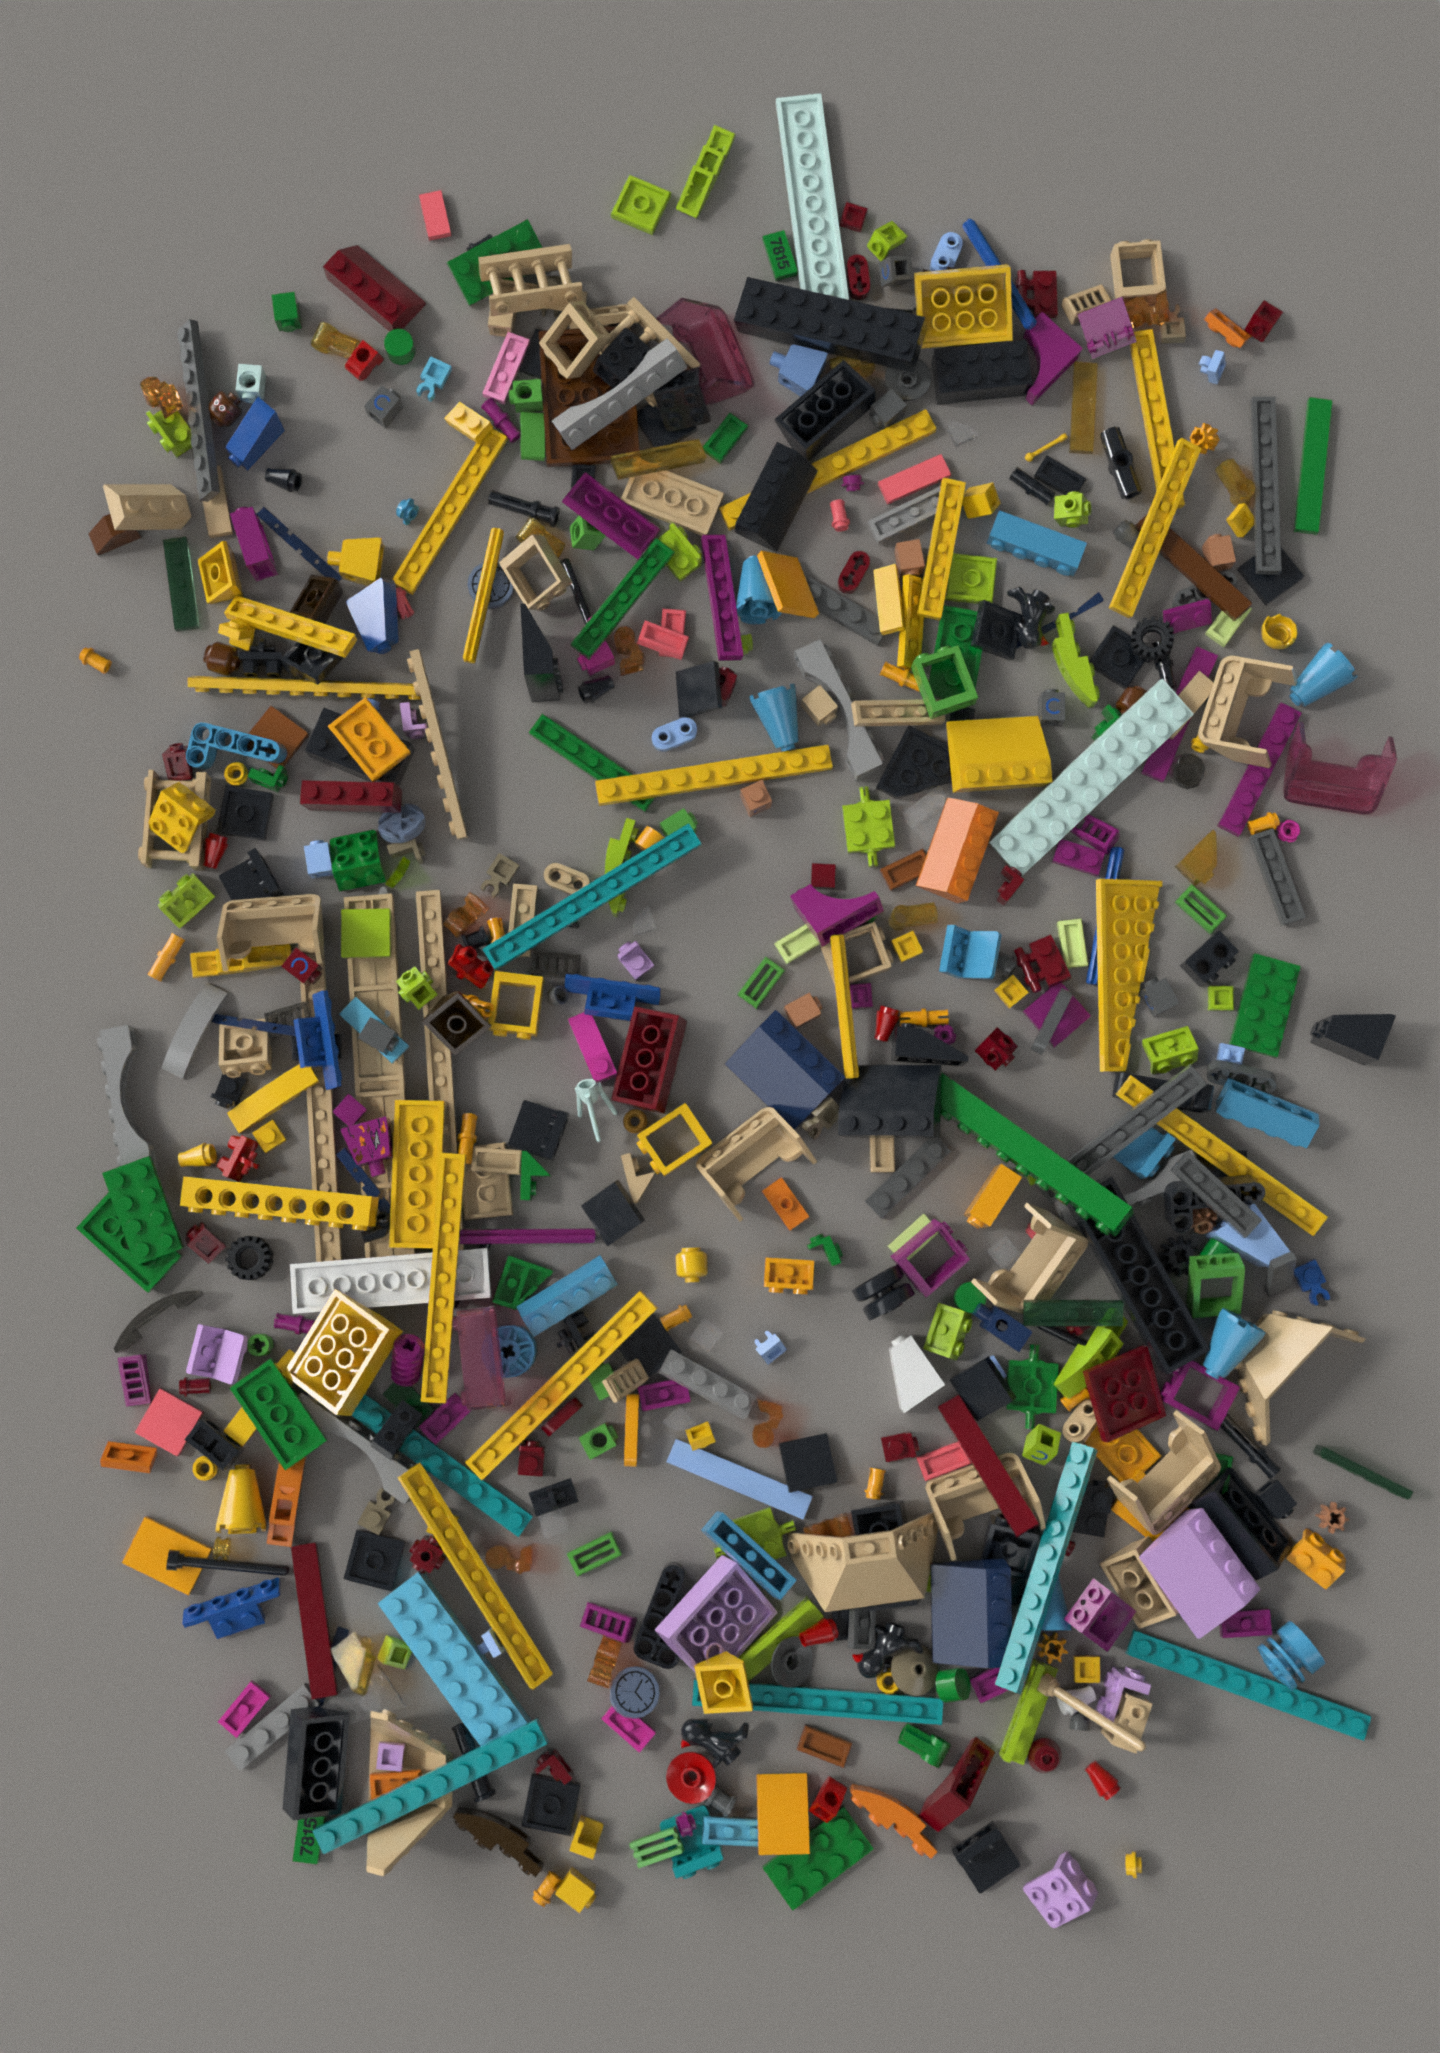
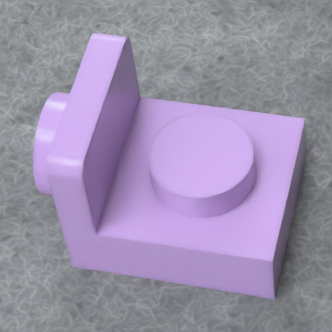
M409 702L400 703L405 736L411 739L423 738L426 735L425 729L428 728L427 724H416L418 723L416 709H412Z
M628 941L619 948L618 960L635 981L654 967V964L640 948L637 941H634L632 944Z

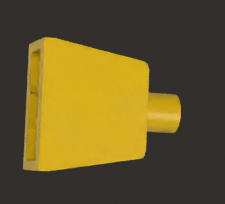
M381 538L345 539L342 543L341 552L328 551L327 563L328 565L339 566V573L343 579L369 586L381 577L385 546Z

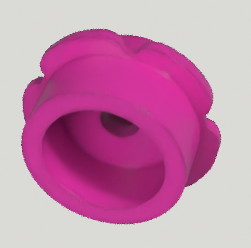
M1285 820V822H1280V826H1277V836L1283 842H1294L1300 834V827L1293 820Z

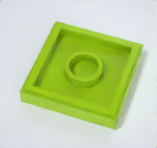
M629 175L611 212V218L653 235L671 198V192Z
M953 553L945 600L979 604L980 601L986 600L993 603L997 558Z
M341 909V957H391V909Z

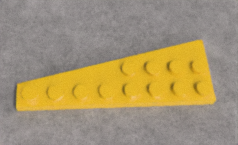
M1096 880L1100 1072L1126 1071L1131 1048V1044H1129L1132 1027H1135L1136 1019H1134L1136 1005L1140 1002V997L1138 996L1141 982H1144L1150 951L1148 948L1151 932L1154 931L1155 924H1153L1155 909H1158L1159 906L1157 898L1159 888L1162 887V881Z

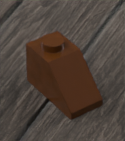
M111 514L103 516L88 533L98 556L141 538L138 530H115Z

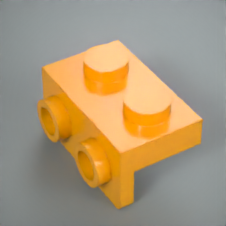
M765 1257L764 1287H769V1292L783 1293V1288L793 1289V1294L808 1295V1290H813L814 1260Z
M1308 1528L1303 1531L1302 1539L1286 1555V1559L1325 1590L1345 1572L1346 1558L1343 1553L1337 1548H1332L1318 1533L1312 1532Z

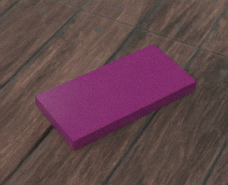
M586 472L562 500V503L637 560L661 530Z

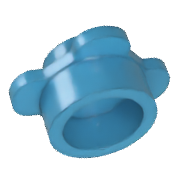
M412 498L402 500L397 506L396 515L403 519V524L408 525L416 518L419 507L414 504V499Z

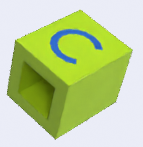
M1038 1424L1026 1435L1022 1457L1045 1466L1058 1453L1061 1433Z

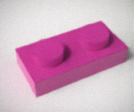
M250 1681L219 1719L218 1723L237 1738L269 1700L271 1695L256 1682Z
M613 1706L602 1716V1720L639 1753L656 1734V1731L642 1718L631 1719L622 1717L615 1711Z

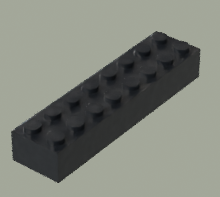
M751 277L746 279L734 317L735 326L740 333L914 373L927 332L926 319L923 316Z
M1104 1176L1096 1181L1126 1202L1112 1176ZM1068 1204V1209L1081 1232L1088 1239L1090 1248L1142 1340L1148 1347L1159 1370L1168 1375L1208 1352L1210 1348L1134 1214L1115 1237L1110 1232L1108 1235L1102 1233L1095 1227L1096 1222L1090 1218L1084 1220L1075 1212L1076 1208Z

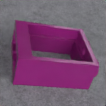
M253 506L240 507L235 512L230 513L246 566L255 581L279 575L262 522Z
M936 1219L930 1221L890 1256L895 1264L899 1265L904 1275L917 1291L926 1298L970 1260L965 1253L968 1249L959 1239L957 1241L954 1240L951 1236L953 1230L945 1221L940 1223ZM937 1232L954 1252V1255L924 1280L908 1261L907 1257Z
M1190 1361L1172 1372L1173 1376L1170 1382H1166L1161 1389L1162 1401L1208 1428L1218 1431L1240 1387L1221 1376L1219 1379L1213 1378L1205 1372L1207 1368L1194 1361ZM1190 1368L1223 1386L1207 1418L1174 1400Z
M1093 1578L1064 1620L1108 1652L1137 1611Z

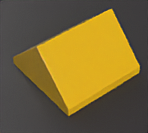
M221 541L198 559L207 604L231 600L236 595L243 597L234 552L227 541Z
M725 1651L694 1666L704 1714L753 1711L754 1708L744 1661Z

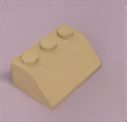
M104 484L103 486L115 530L182 529L191 518L186 495L171 484Z
M1149 1536L1128 1544L1099 1563L1120 1599L1137 1611L1132 1618L1139 1629L1178 1614L1176 1608L1139 1558L1153 1543Z

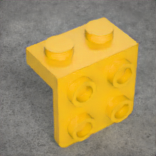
M177 782L161 791L148 821L149 829L180 853H185L189 849L198 826L212 818L216 810L189 790L187 786Z

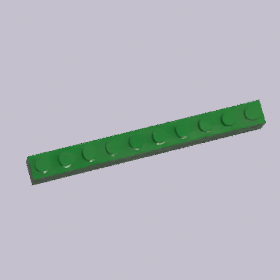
M942 1073L941 1117L948 1122L951 1119L958 1124L957 1128L964 1134L969 1135L971 1133L976 1136V1141L985 1149L991 1147L997 1151L995 1155L1003 1162H1012L1016 1165L1015 1169L1025 1177L1030 1175L1036 1179L1035 1184L1042 1190L1047 1192L1050 1189L1056 1194L1055 1198L1063 1205L1071 1204L1076 1208L1075 1212L1084 1220L1092 1219L1097 1223L1095 1227L1106 1235L1110 1232L1116 1237L1134 1213L1129 1204Z

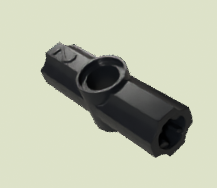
M1120 427L1108 428L1099 435L1109 462L1108 471L1115 479L1121 499L1128 500L1142 492L1132 464L1133 455L1127 450ZM1116 461L1124 462L1125 466H1119Z

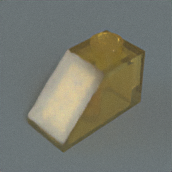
M1211 830L1175 866L1194 886H1197L1200 882L1205 885L1215 875L1211 871L1217 866L1216 832Z
M353 1632L330 1651L352 1691L365 1696L368 1692L376 1656L372 1651L374 1645L366 1635L361 1636Z

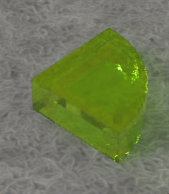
M403 856L390 874L385 885L391 889L394 888L405 875L410 865V860Z

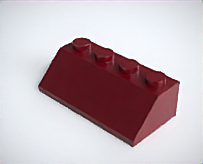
M358 245L338 250L323 265L327 280L389 332L394 329H404L426 305L424 300Z
M634 1007L611 1097L612 1101L642 1110L665 1114L687 1020L679 1015Z

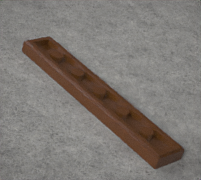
M1146 516L1135 525L1139 532L1141 531ZM1169 527L1159 553L1235 622L1252 606V602Z

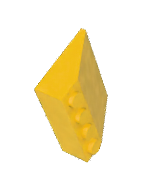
M1008 264L914 273L917 315L925 317L927 332L921 349L1013 340L1011 267Z
M1038 716L946 722L953 793L1044 787L1053 782L1051 760Z
M335 1289L283 1374L336 1415L351 1416L393 1349L394 1341L397 1337L401 1336L403 1331L383 1316Z

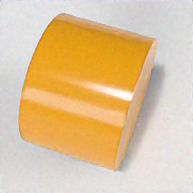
M646 826L634 844L641 851H644L665 837L653 828Z

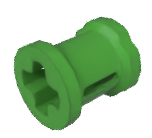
M255 1334L251 1336L247 1343V1349L253 1356H266L274 1348V1341L267 1334ZM259 1342H265L262 1350L256 1348V1344Z

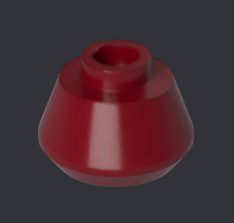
M1039 1738L1031 1744L1027 1758L1030 1766L1035 1771L1046 1774L1058 1768L1061 1763L1062 1754L1055 1741L1049 1738Z

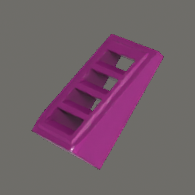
M1087 814L1083 818L1086 821L1082 827L1078 829L1076 825L1069 832L1098 851L1105 852L1108 855L1120 837L1119 830ZM1092 824L1093 827L1087 834L1085 831L1087 830L1088 826ZM1098 829L1101 830L1099 836L1095 838L1094 835ZM1106 835H1108L1109 838L1107 839V841L1105 843L1102 842Z
M146 1354L119 1357L118 1367L126 1407L152 1403ZM138 1363V1368L128 1369V1364ZM140 1373V1377L129 1379V1374ZM132 1383H142V1387L130 1388ZM143 1392L144 1397H131L132 1393Z
M587 1602L580 1627L623 1643H628L631 1641L637 1618ZM595 1610L598 1611L595 1624L592 1625L590 1623ZM604 1614H606L607 1618L604 1624V1628L600 1627ZM613 1618H617L614 1630L611 1631ZM623 1621H626L623 1633L620 1634Z

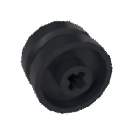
M898 1264L886 1269L852 1290L856 1300L859 1302L873 1297L874 1300L863 1308V1312L869 1321L893 1311L901 1306L904 1301L915 1295L909 1283L893 1287V1284L900 1281L904 1276Z

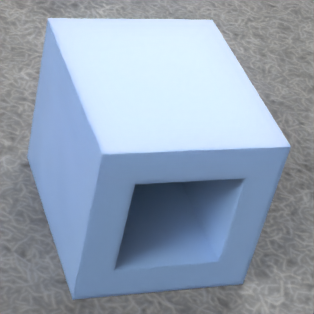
M316 840L310 842V845L304 846L308 875L312 879L333 875L329 843H324V840Z

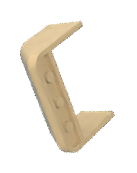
M1238 656L1225 657L1219 664L1199 726L1198 736L1200 741L1205 746L1232 761L1270 768L1271 762L1267 750L1251 747L1245 739L1236 737L1248 696L1262 697L1266 695L1271 688L1272 682L1296 686L1297 679L1293 666Z
M315 894L240 899L225 903L222 908L217 933L223 971H228L230 958L243 959L251 952L252 947L299 943L302 951L310 954L316 953L317 964H322L324 932L320 897Z
M766 1107L701 1155L696 1162V1167L740 1222L743 1220V1217L735 1206L740 1204L745 1196V1190L742 1187L744 1183L778 1157L785 1162H790L804 1154L813 1165L817 1161L799 1134L774 1108Z
M1026 1203L1024 1207L1034 1215L1031 1219V1229L1036 1233L1010 1271L1006 1269L995 1271L988 1283L973 1278L971 1283L994 1305L1033 1317L1044 1309L1088 1246V1239L1049 1211Z
M1177 1410L1173 1415L1179 1427L1173 1430L1168 1437L1170 1452L1138 1483L1133 1479L1124 1480L1119 1483L1112 1476L1107 1478L1117 1499L1153 1535L1160 1534L1217 1477L1221 1468L1205 1431Z
M1013 1453L997 1456L1028 1507L1034 1513L1041 1530L1045 1529L1046 1525L1040 1500L1019 1457ZM973 1465L935 1477L926 1484V1492L932 1511L952 1561L956 1560L952 1540L963 1535L964 1524L962 1521L998 1509L997 1504Z

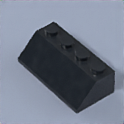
M843 360L775 418V422L791 448L798 451L809 462L870 409L871 405L876 402L875 389Z
M776 442L735 523V533L777 553L818 470L798 451Z
M1228 1467L1223 1469L1219 1473L1220 1475L1192 1503L1196 1509L1203 1508L1244 1567L1257 1581L1279 1570L1293 1541L1233 1468ZM1230 1474L1228 1490L1222 1494L1223 1484Z
M904 1500L878 1503L851 1510L855 1535L891 1531L908 1523ZM921 1599L867 1606L869 1612L918 1605Z
M315 1706L291 1709L282 1809L293 1821L341 1814L350 1713Z

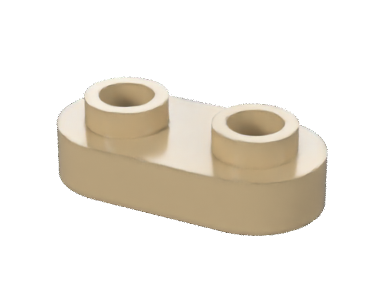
M559 863L548 865L544 871V879L548 886L569 895L580 890L574 888L576 882H581L583 884L582 888L590 884L589 878L584 873ZM559 873L561 877L559 880H553L552 875Z
M1085 1399L1079 1403L1063 1426V1435L1070 1444L1072 1442L1083 1444L1097 1426L1094 1411L1089 1414L1085 1413L1087 1408H1092L1090 1399ZM1074 1427L1079 1428L1077 1433H1071V1429Z

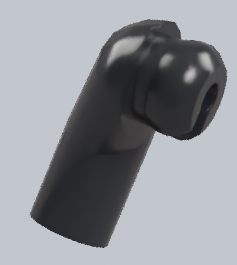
M380 1212L377 1215L376 1227L361 1232L364 1243L387 1236L390 1230L389 1213Z

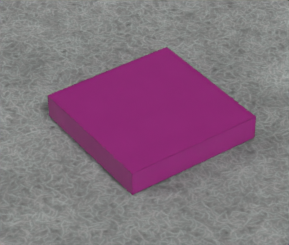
M1062 983L1049 988L1023 1011L1025 1016L1038 1030H1040L1061 988L1069 991ZM1073 995L1049 1041L1054 1048L1091 1017Z

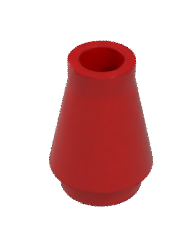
M209 832L208 838L205 837L203 866L217 869L229 845L227 844V837Z
M880 1006V1010H877L874 1039L888 1042L900 1018L898 1016L899 1010Z
M823 1618L799 1633L803 1647L832 1643L838 1637L836 1624L831 1618Z
M1096 1760L1084 1769L1089 1775L1099 1797H1103L1106 1801L1121 1789L1118 1784L1119 1781Z

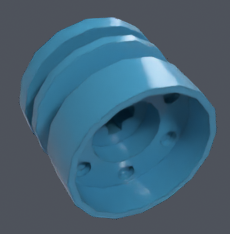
M517 1325L501 1326L492 1331L485 1339L482 1349L483 1360L488 1369L495 1375L504 1378L517 1377L528 1371L535 1363L538 1353L537 1342L533 1335L524 1327ZM512 1345L514 1346L513 1352H515V1356L511 1355L507 1358L505 1357L506 1352L503 1349Z
M1289 1620L1277 1630L1282 1643L1278 1644L1269 1637L1266 1641L1272 1651L1262 1643L1257 1647V1650L1262 1656L1264 1664L1274 1677L1293 1691L1297 1688V1684L1292 1675L1303 1683L1305 1677L1300 1670L1302 1667L1311 1674H1314L1326 1662L1307 1636Z

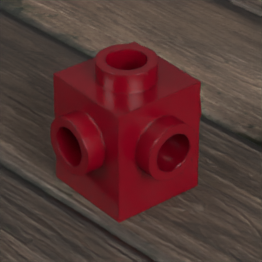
M996 1027L975 1049V1052L987 1065L996 1071L1001 1065L1006 1067L1015 1058L1012 1053L1018 1046L1010 1036Z
M432 1535L430 1537L424 1536L421 1541L416 1539L409 1550L412 1553L409 1559L413 1563L412 1567L423 1574L426 1571L431 1573L434 1569L439 1570L446 1559V1556L443 1555L444 1551ZM425 1551L429 1552L430 1560L422 1557V1553Z

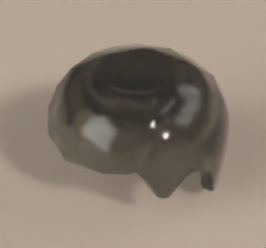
M1191 753L1177 756L1169 768L1171 781L1177 787L1187 790L1199 786L1205 772L1202 759Z

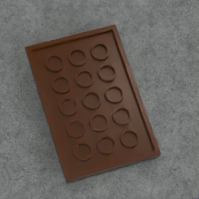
M617 326L604 328L610 334ZM566 329L557 340V343L573 362L589 340L580 329ZM539 331V342L547 331ZM540 346L547 467L572 466L574 464L628 463L640 460L636 405L573 450H571L552 422V420L570 407L592 401L613 389L592 371L600 354L595 357L581 377L566 379V377L560 374L555 363L545 355L544 349Z

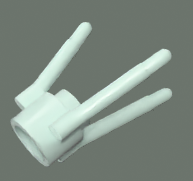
M585 1079L580 1081L577 1087H575L578 1117H582V1101H584L588 1107L596 1141L600 1142L599 1128L593 1108V1103L598 1100L599 1094L614 1115H617L618 1112L603 1091L601 1083H596L593 1079Z

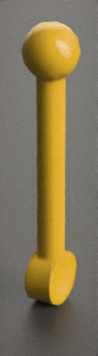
M1063 433L1057 439L1033 453H1027L1025 460L1031 462L1035 456L1059 442L1065 441L1068 438L1067 434Z

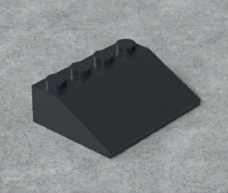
M520 604L524 677L531 702L560 701L559 693H564L558 657L554 658L552 648L526 604Z
M858 1065L859 1077L844 1078L838 1117L839 1136L846 1138H940L942 1065Z

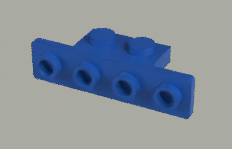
M566 974L565 989L567 992L587 995L585 1015L631 1021L635 1002L659 1005L661 988L652 985L591 978L579 974Z
M323 990L312 995L315 1017L295 1019L294 1027L300 1068L323 1067L326 1090H332L341 1087L342 1072L338 1064L339 1050L335 1043V1024L331 1016L332 1002L328 991Z
M278 1577L264 1580L259 1584L240 1588L233 1593L217 1596L200 1604H193L183 1610L182 1624L184 1628L209 1621L217 1639L264 1624L265 1615L259 1603L279 1597L281 1581Z

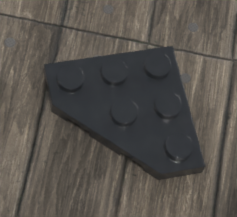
M909 725L876 789L895 799H899L951 783L948 745Z

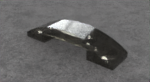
M198 1290L179 1292L164 1297L145 1308L121 1333L114 1347L115 1352L123 1353L143 1339L138 1329L174 1304L178 1309H185L203 1296V1292Z

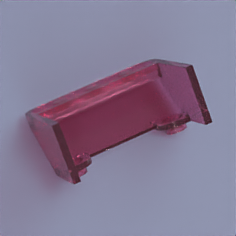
M681 298L656 318L659 323L672 326L673 335L677 341L690 345L695 359L700 363V370L705 381L702 383L701 389L706 404H716L745 393L754 387L753 376L729 319L721 307Z
M1298 722L1287 754L1283 783L1284 798L1288 802L1363 815L1373 813L1378 808L1397 761L1393 737L1388 736L1381 755H1365L1360 758L1355 768L1312 761V749L1306 743L1304 723Z
M500 1306L457 1311V1316L452 1318L453 1329L458 1331L465 1389V1391H461L462 1406H467L468 1411L500 1408L511 1404V1399H506L496 1315V1311H500Z

